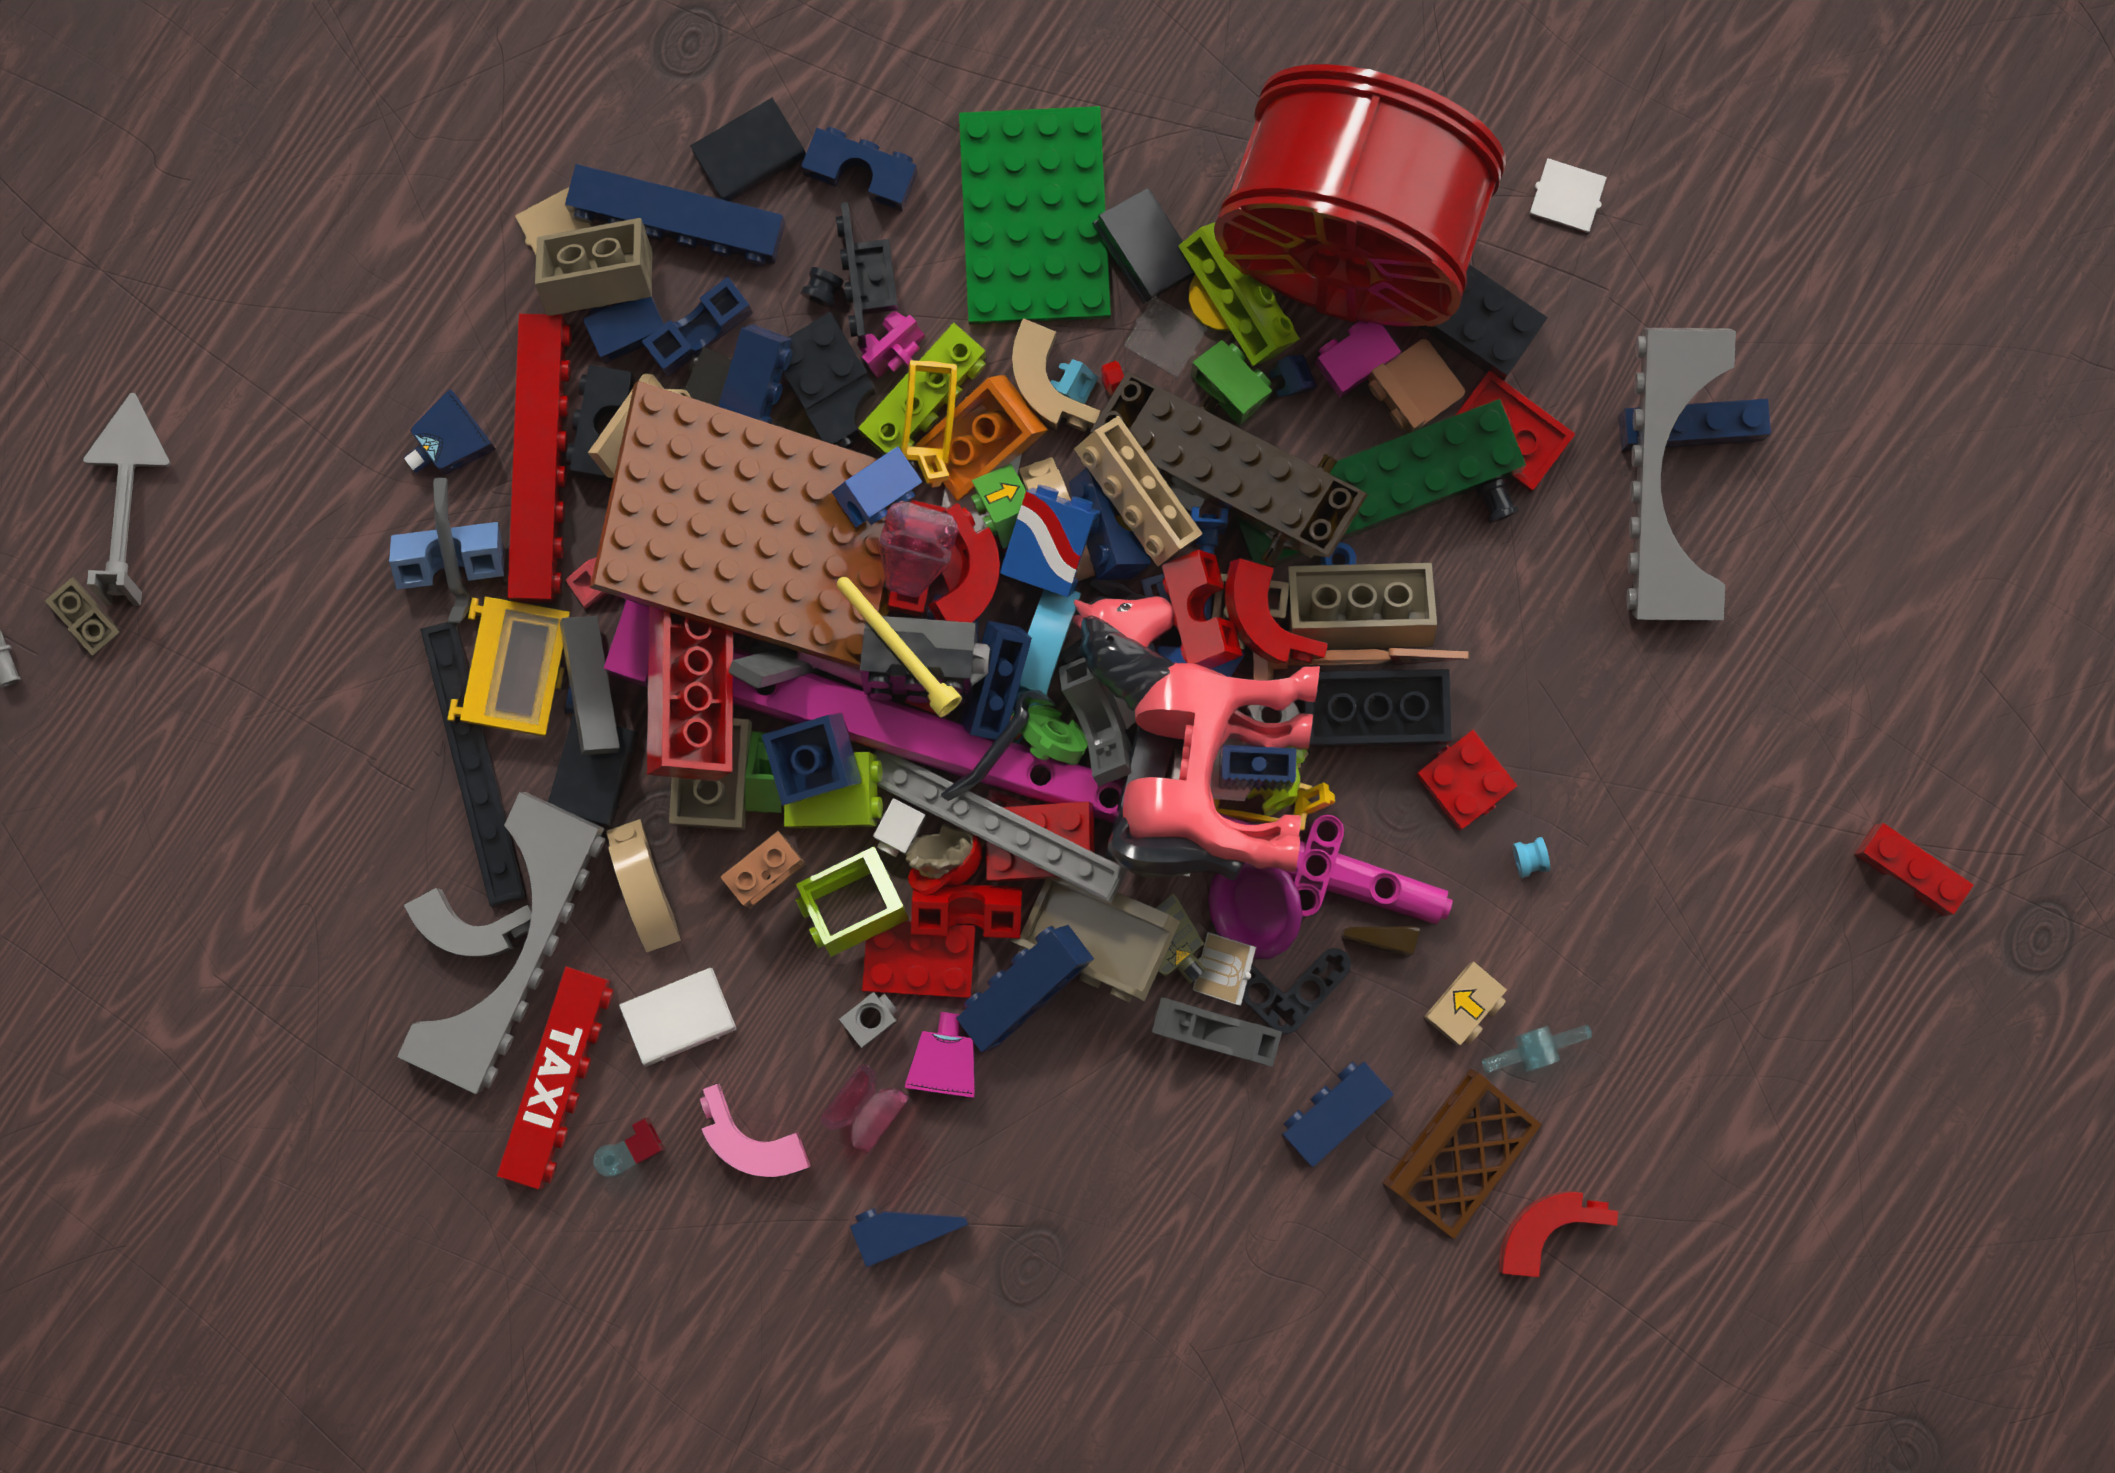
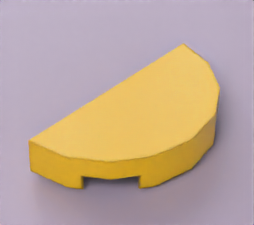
M1195 274L1189 286L1188 300L1193 316L1205 327L1230 332L1231 330Z

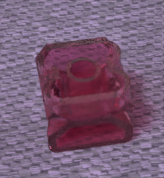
M905 501L891 505L886 515L877 549L880 552L885 582L889 590L911 597H918L944 570H947L959 531L958 524L952 515Z
M860 1065L821 1116V1123L830 1130H836L853 1124L851 1130L853 1147L867 1155L911 1097L904 1093L901 1088H887L878 1092L876 1072L868 1065Z

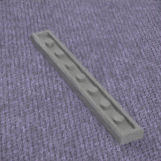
M876 749L874 754L877 755V761H881L883 770L882 781L877 782L878 787L1112 903L1128 872L1127 869L970 791H966L958 797L947 801L941 797V793L954 783L902 757Z

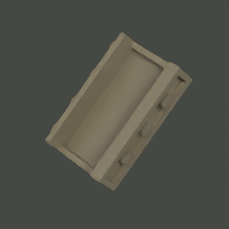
M1047 878L1020 938H1011L1010 941L1020 946L1017 952L1019 953L1026 948L1030 950L1037 944L1035 937L1047 927L1053 926L1056 929L1069 925L1094 957V960L1080 972L1079 980L1098 989L1101 983L1113 987L1110 994L1130 1003L1132 997L1145 1001L1180 921L1167 913L1118 892L1112 903L1062 878Z

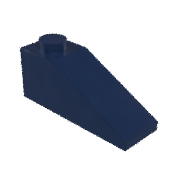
M872 1208L856 1215L857 1223L852 1224L850 1228L865 1265L868 1267L966 1226L969 1222L966 1216L883 1211L877 1214L876 1209Z

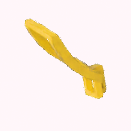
M910 360L901 451L907 460L918 461L924 478L931 488L939 487L942 481H947L949 478V473L944 463L948 462L952 436L957 365L936 361ZM916 371L950 374L943 449L908 446ZM933 459L938 469V472H934L933 467L931 465Z
M1323 782L1312 787L1311 785L1300 783L1297 792L1298 799L1294 809V815L1301 816L1300 831L1305 830L1308 814L1317 812L1335 803V794L1329 790L1328 784ZM1317 795L1320 796V800L1314 803L1307 800ZM1213 799L1217 812L1237 819L1260 823H1272L1279 819L1243 811L1218 809L1220 799Z

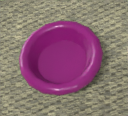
M1244 863L1235 881H1231L1220 874H1215L1212 878L1208 904L1210 919L1219 936L1256 947L1253 959H1272L1288 950L1299 934L1303 915L1300 894L1291 876L1286 871L1279 868L1258 869L1251 864Z

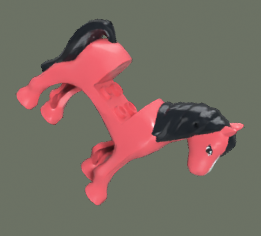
M1154 596L1138 600H1123L1097 597L1089 604L1075 599L1074 605L1080 615L1073 616L1072 620L1081 630L1080 652L1086 659L1089 671L1096 675L1100 682L1115 697L1123 699L1130 710H1135L1136 723L1142 729L1160 736L1184 739L1179 780L1155 777L1139 778L1129 782L1126 786L1123 799V818L1112 832L1108 841V849L1112 856L1129 872L1143 877H1175L1190 873L1212 872L1235 881L1244 863L1251 864L1258 869L1279 868L1284 871L1296 872L1300 846L1301 816L1284 814L1276 822L1259 825L1235 823L1223 818L1216 811L1210 782L1219 749L1228 738L1238 739L1255 747L1287 748L1290 746L1300 750H1308L1313 714H1297L1289 721L1281 723H1264L1244 715L1237 708L1244 705H1261L1275 710H1284L1298 699L1315 702L1320 666L1302 667L1289 678L1265 681L1228 677L1194 663H1174L1148 648L1154 640L1168 632L1174 624L1175 614L1173 606L1165 598Z

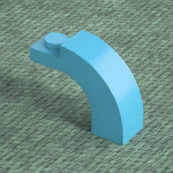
M1044 589L1028 632L1032 640L1014 707L1020 695L1026 691L1040 690L1047 696L1061 650L1076 611L1074 601L1075 599H1080L1081 593L1075 591L1069 597H1065ZM1034 702V703H1032L1029 707H1031V706H1033V705H1041V704H1039V703H1037V702Z

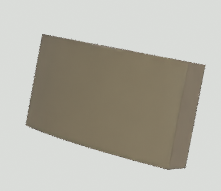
M74 577L69 579L45 600L50 608L69 627L68 630L92 656L120 633L107 614Z

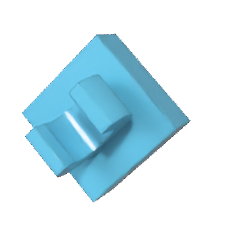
M1074 359L1071 360L1069 365L1061 363L1059 368L1064 372L1061 381L1051 380L1050 383L1062 395L1085 404L1099 377L1085 364Z

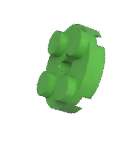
M1043 705L1029 707L1028 713L1030 715L1028 722L1020 733L1032 745L1030 747L1031 753L1044 761L1049 760L1051 757L1069 765L1078 764L1088 746L1083 729L1073 720H1071L1069 725L1060 720L1059 717L1062 713L1053 708Z

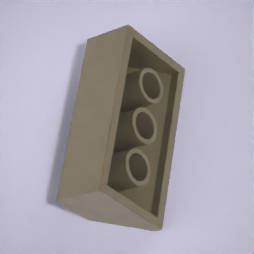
M1432 563L1288 566V583H1290L1288 592V627L1290 633L1328 643L1327 649L1434 646L1437 616Z

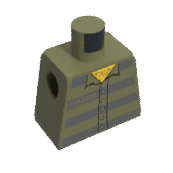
M1172 894L1156 908L1180 921L1158 972L1163 977H1166L1177 968L1191 984L1206 971L1204 966L1193 955L1204 942L1179 900Z

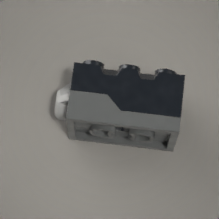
M882 616L940 684L945 683L947 686H953L959 693L962 700L958 706L964 705V702L973 703L975 684L988 674L990 647L987 644H979L977 641L976 623ZM865 620L860 664L864 694L882 701L892 699L893 694L907 695L906 699L913 703L928 702L929 693Z

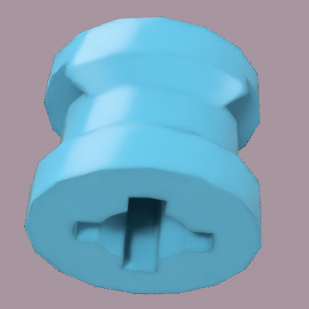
M1542 837L1536 838L1535 842L1523 844L1522 842L1513 844L1514 859L1521 878L1529 877L1532 872L1538 870L1541 872L1550 871L1549 856Z

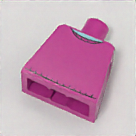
M940 1012L938 1032L922 1031L905 1088L974 1098V1042L971 1038L959 1036L961 1024L956 1017L960 1014Z

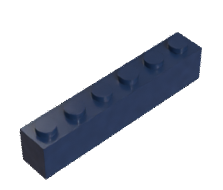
M575 164L565 202L567 210L573 213L572 218L581 222L593 223V220L596 219L610 224L641 218L647 236L650 239L662 240V236L676 239L675 243L683 247L695 249L698 244L710 247V252L716 255L730 257L731 253L745 256V261L762 266L765 265L766 261L775 263L785 227V220L782 214Z

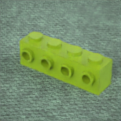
M1214 222L1202 226L1178 246L1248 359L1255 366L1277 357L1300 338L1296 334L1291 320L1285 316L1276 302L1272 290L1251 276L1242 274L1223 256L1224 252L1215 239Z
M953 322L919 361H936L957 365L956 401L963 391L960 386L968 377L974 380L985 368L986 350ZM915 372L913 412L908 446L915 445L912 439L920 430L927 432L939 418L936 414L937 411L944 404L948 405L950 374ZM908 373L858 427L860 435L883 455L897 446L901 450L907 402Z

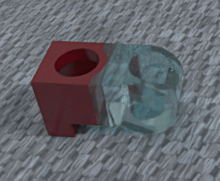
M649 1117L632 1125L636 1133L635 1135L619 1144L602 1146L596 1151L593 1163L598 1173L609 1177L620 1174L665 1150Z

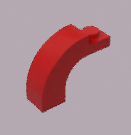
M959 503L938 514L960 550L962 557L961 574L956 585L948 593L930 603L928 607L936 620L972 623L988 606L996 590L1000 567L999 553L990 528H984L976 533L973 528L976 525L973 516L967 508H961Z
M1243 559L1231 561L1225 584V602L1229 619L1234 622L1236 633L1244 644L1260 657L1276 664L1286 663L1289 652L1292 653V660L1312 664L1313 659L1325 658L1328 643L1292 634L1281 628L1273 619L1268 607V590L1274 568Z
M1578 1191L1557 1192L1537 1199L1525 1207L1507 1229L1501 1245L1498 1272L1539 1277L1543 1245L1547 1237L1556 1228L1571 1222L1617 1226L1618 1211L1608 1209L1609 1202L1587 1200V1206L1582 1207L1583 1193Z

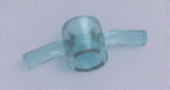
M1584 1025L1552 1036L1549 1026H1544L1514 1037L1517 1048L1483 1059V1068L1486 1073H1490L1522 1061L1526 1072L1560 1061L1557 1049L1591 1039L1592 1031L1588 1025Z

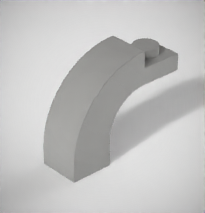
M438 888L404 905L415 926L429 941L451 953L470 957L495 956L514 949L508 935L512 934L514 938L526 934L529 931L532 906L526 905L492 924L472 926L462 921L454 913L443 890Z

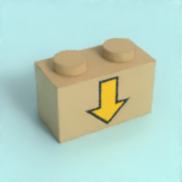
M1470 962L1424 1018L1456 1046L1461 1045L1464 1041L1469 1045L1482 1031L1483 1028L1478 1024L1487 1013L1493 1017L1504 1005L1506 1000L1502 996L1507 989L1475 962Z

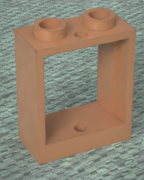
M777 831L724 873L721 879L741 904L751 909L803 868L806 863L788 840Z

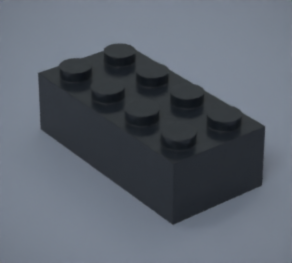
M1469 264L1466 273V288L1456 313L1442 324L1419 327L1486 373L1490 370L1502 380H1505L1548 317Z
M1449 669L1319 672L1315 702L1302 701L1303 714H1313L1309 748L1447 745L1452 741Z

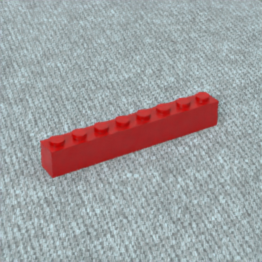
M519 313L508 598L513 602L556 603V594L562 593L563 577L562 573H557V558H563L564 539L563 537H558L559 523H564L565 502H560V488L566 487L567 471L566 466H561V452H567L568 433L567 431H562L563 417L569 416V396L564 395V382L570 381L571 365L570 360H565V347H571L572 327L571 325H566V320L561 314L547 316V314Z

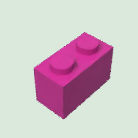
M1359 321L1348 330L1350 336L1341 342H1338L1335 338L1319 349L1321 355L1317 358L1315 364L1339 398L1366 381L1370 372L1381 363L1386 365L1400 356V349L1383 325Z

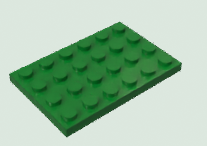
M1100 106L960 112L959 124L969 325L1022 322L1023 318L1031 322L1110 318L1108 252L1106 245L1092 225L1094 221L1099 219L1098 216L1105 212Z

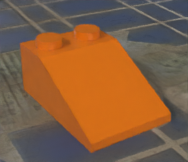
M1006 375L987 378L954 409L948 462L944 463L949 473V478L947 481L942 482L957 501L962 500L975 490L972 483L973 479L1008 465L1048 431ZM947 416L914 446L943 449ZM933 459L931 465L933 467L934 472H938V469Z

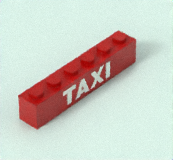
M565 966L497 1173L498 1177L536 1189L544 1188L545 1182L551 1184L557 1168V1163L552 1162L556 1148H563L569 1128L564 1127L567 1114H574L579 1101L580 1093L575 1092L579 1078L585 1079L590 1068L591 1058L586 1056L590 1044H597L603 1024L598 1023L601 1010H608L613 997L614 989L609 988L611 980Z

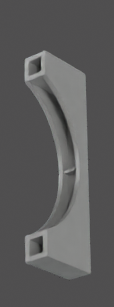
M1642 328V336H1637L1636 358H1641V373H1635L1634 391L1635 394H1640L1639 409H1634L1633 429L1639 432L1638 445H1633L1632 466L1637 467V481L1631 482L1630 499L1631 503H1636L1635 517H1630L1629 537L1634 539V553H1629L1628 573L1633 574V588L1627 589L1626 605L1627 610H1632V615L1638 620H1724L1725 584L1704 572L1687 556L1669 526L1661 494V468L1670 432L1687 403L1707 383L1720 374L1734 368L1736 331L1729 328Z
M519 792L504 824L522 852L531 882L532 914L523 950L515 966L499 987L470 1010L447 1019L413 1023L397 1056L475 1094L483 1091L484 1087L489 1089L492 1086L499 1070L494 1067L500 1054L506 1055L512 1044L514 1036L509 1033L514 1022L520 1023L528 1009L529 1003L525 1002L526 996L530 988L535 990L538 987L544 974V970L540 969L545 955L551 957L559 942V937L555 936L561 922L566 924L575 906L570 901L576 889L581 891L585 886L590 871L586 870L591 856L597 858L605 842V838L601 837L604 828L527 792Z

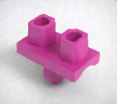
M897 311L890 313L882 323L889 333L880 341L872 333L866 335L867 348H861L860 351L863 354L862 358L877 379L888 369L895 372L903 364L909 369L911 357L920 350L917 344L925 338V335L911 315L904 317Z

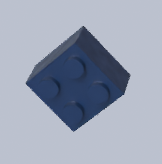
M842 713L822 716L762 735L782 805L799 802L862 783Z

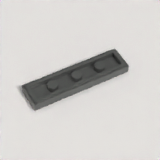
M598 617L562 618L560 628L581 755L617 753L620 746L607 672L603 669L605 658Z
M781 647L733 660L728 672L730 675L759 689L822 670L814 669L810 663L797 659L798 651Z

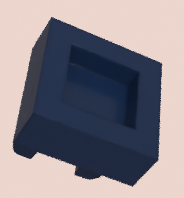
M1290 355L1277 361L1278 365L1269 373L1271 378L1283 376L1285 379V387L1276 391L1278 396L1307 393L1317 388L1304 355Z

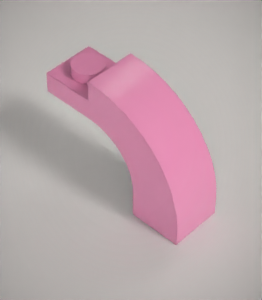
M720 1084L703 1089L705 1097L700 1098L703 1111L707 1119L713 1117L715 1124L702 1128V1131L711 1148L726 1163L745 1173L764 1177L788 1175L811 1166L799 1132L770 1142L753 1140L736 1127Z

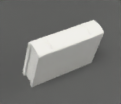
M713 968L705 969L619 1005L645 1067L659 1061H666L669 1057L713 1039H719L721 1036L736 1030L734 1020Z

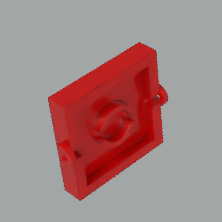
M1474 730L1470 731L1451 747L1446 745L1436 753L1438 756L1436 759L1415 774L1459 831L1481 814L1486 816L1496 808L1495 803L1518 786Z

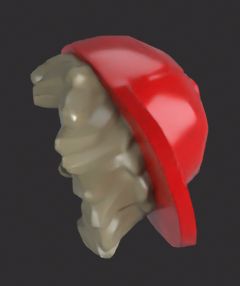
M945 824L941 826L940 834L922 835L921 837L914 838L906 852L907 857L905 858L909 862V866L912 867L908 876L910 887L918 893L928 895L936 892L944 885L958 886L966 882L976 872L980 864L982 847L986 844V840L962 828L955 829Z

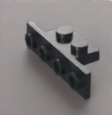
M848 202L841 203L842 216L836 217L838 238L845 237L847 249H840L842 270H849L851 282H844L847 304L854 303L855 315L848 316L851 337L858 336L861 349L867 348L863 314L898 310L889 239L854 243Z

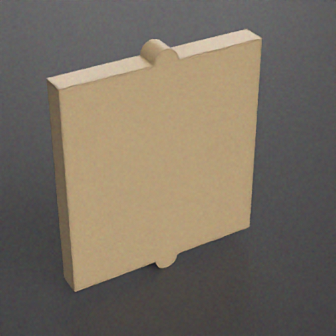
M569 187L515 215L527 237L525 243L528 246L531 245L535 254L537 237L591 227L590 223L572 218L573 213L567 210L565 202Z

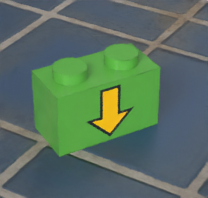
M1012 464L972 480L976 494L971 496V500L978 516L985 514V517L982 518L985 528H990L993 536L998 538L1002 548L1009 546L1026 492Z

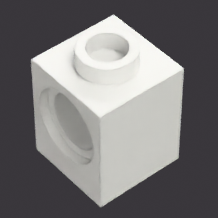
M893 798L873 835L876 840L880 841L877 848L894 857L897 856L898 852L906 855L909 846L922 827L926 815Z

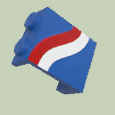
M1038 485L1037 489L1031 488L1025 492L1000 574L1069 597L1075 592L1079 580L1075 576L1093 521L1099 518L1101 511L1093 509V503L1086 499L1073 496L1070 501L1059 497L1058 490L1045 485Z

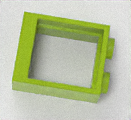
M875 846L796 884L801 894L800 897L795 899L804 918L811 916L815 925L809 929L818 949L825 946L831 957L909 920ZM871 873L887 909L831 936L815 900Z

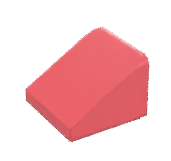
M596 558L586 561L565 579L584 609L589 608L608 595V593L590 588Z

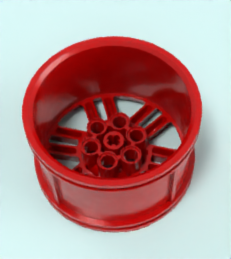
M1309 64L1287 68L1269 77L1263 85L1255 107V125L1231 193L1223 200L1214 225L1215 239L1224 252L1223 256L1242 274L1251 276L1258 282L1290 299L1315 308L1319 313L1350 322H1357L1358 320L1391 326H1435L1448 321L1460 306L1467 284L1466 273L1490 200L1499 188L1506 166V156L1499 140L1484 123L1458 104L1420 85L1385 73L1352 66Z

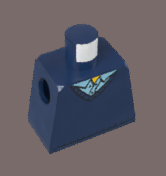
M450 389L410 429L420 445L403 457L416 474L434 462L436 467L445 475L491 453L496 448L457 395Z

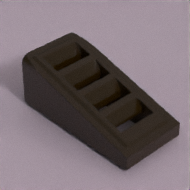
M1349 927L1342 930L1340 937L1343 940L1409 957L1414 954L1420 928Z

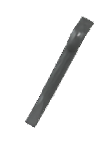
M435 478L433 483L435 527L450 592L455 595V605L452 607L448 623H461L470 608V595L465 585L462 584L448 517L447 478Z

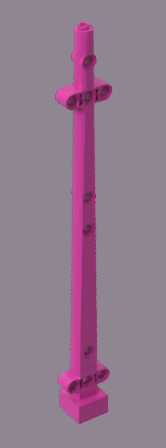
M626 600L603 669L610 676L648 688L649 607ZM733 646V660L755 655V653ZM813 673L776 683L774 692L767 696L759 694L755 687L733 676V705L793 724L803 723L830 714L842 713L851 742L963 777L974 769L995 742L994 739L970 735L963 725L892 700L882 701L873 699L870 695H865L863 690ZM1015 742L1011 743L987 776L981 781L982 783L1049 804L1089 801L1093 803L1094 818L1113 824L1118 805L1111 809L1105 808L1099 801V794L1105 789H1112L1116 791L1120 800L1124 784L1123 779H1118L1098 786L1092 776L1091 768L1079 764L1069 765L1051 757L1047 761L1041 760L1031 753L1029 747ZM1039 766L1048 769L1051 775L1049 783L1043 786L1034 784L1030 778L1031 771ZM1218 812L1223 818L1235 823L1255 825ZM1333 815L1320 816L1311 823L1305 842L1300 840L1296 872L1286 871L1291 876L1298 892L1305 890L1313 896L1312 907L1307 911L1302 910V917L1313 915L1319 910L1326 890L1436 925L1440 919L1446 920L1448 918L1453 902L1452 899L1447 898L1448 890L1339 854L1338 851L1343 839L1344 827L1342 822ZM1322 822H1328L1335 828V837L1330 842L1321 840L1317 835V827ZM1317 856L1324 862V871L1320 876H1313L1307 871L1306 861L1309 857ZM1381 878L1387 879L1392 884L1393 892L1388 899L1379 897L1375 892V884Z

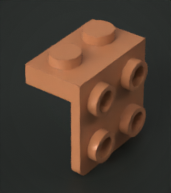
M1426 339L1419 340L1388 364L1384 365V363H1381L1370 372L1368 377L1370 382L1368 386L1373 395L1379 401L1384 400L1391 410L1389 414L1394 423L1401 430L1405 429L1408 434L1423 427L1460 400L1465 394L1464 387Z

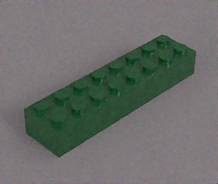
M1501 400L1492 401L1338 460L1330 475L1362 490L1368 495L1340 541L1476 490L1491 482L1522 472L1526 467V463ZM1233 515L1251 562L1272 568L1273 566L1261 560V557L1271 543V539L1266 534L1253 528L1247 521ZM1284 548L1275 566L1304 554L1297 550H1287Z

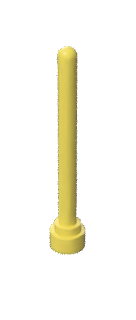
M839 578L837 581L838 589L929 693L930 707L939 717H943L953 711L962 700L959 693L953 686H947L945 683L940 684L849 578Z

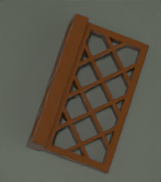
M1469 1069L1382 1183L1454 1239L1542 1123L1490 1083L1481 1073ZM1489 1091L1497 1098L1499 1113L1480 1116L1479 1101ZM1504 1104L1508 1106L1511 1110H1513V1112H1505ZM1473 1111L1474 1117H1468L1469 1114ZM1520 1116L1529 1123L1521 1136L1508 1138L1506 1118ZM1499 1119L1502 1139L1483 1141L1481 1121ZM1475 1122L1477 1142L1458 1144L1457 1130L1465 1123ZM1451 1139L1452 1145H1451V1146H1446V1144H1447V1143L1449 1142V1140ZM1509 1143H1515L1509 1150ZM1502 1144L1504 1158L1498 1165L1486 1166L1484 1147ZM1477 1148L1479 1168L1461 1170L1459 1150ZM1453 1151L1455 1171L1436 1173L1435 1159L1439 1153ZM1429 1168L1430 1174L1423 1175ZM1487 1172H1492L1487 1179ZM1480 1173L1482 1187L1476 1194L1464 1195L1462 1175ZM1455 1177L1457 1196L1439 1199L1437 1179ZM1431 1180L1433 1200L1417 1201L1409 1195V1192L1418 1181ZM1471 1200V1201L1468 1203V1205L1465 1207V1202H1464V1201ZM1458 1202L1460 1215L1450 1227L1441 1220L1439 1204ZM1431 1205H1433V1207H1434V1214H1433L1430 1210H1428L1425 1206H1431Z

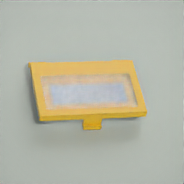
M485 597L484 605L479 606V599L472 598L468 619L475 620L477 615L481 616L469 679L463 708L457 707V699H451L447 720L454 722L455 717H461L460 721L546 737L555 689L561 690L565 668L560 667L564 647L560 621L562 618L569 617L570 612Z

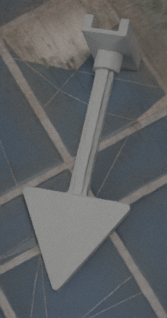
M130 393L83 458L87 465L118 466L110 559L106 562L105 571L88 570L87 585L105 605H112L113 595H125L133 606H141L142 592L127 575L128 564L126 563L134 469L138 466L169 467L171 465L135 393Z

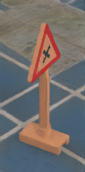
M1389 648V652L1378 649L1326 650L1325 658L1313 659L1312 664L1292 660V653L1289 652L1286 663L1276 664L1253 652L1254 680L1265 681L1273 680L1274 670L1288 669L1289 666L1378 665L1393 661L1395 665L1469 659L1468 651Z

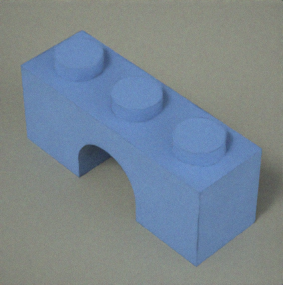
M498 522L451 528L458 565L465 568L468 581L504 576L505 548ZM436 530L391 535L389 563L397 590L430 586L433 583L434 574L444 568Z

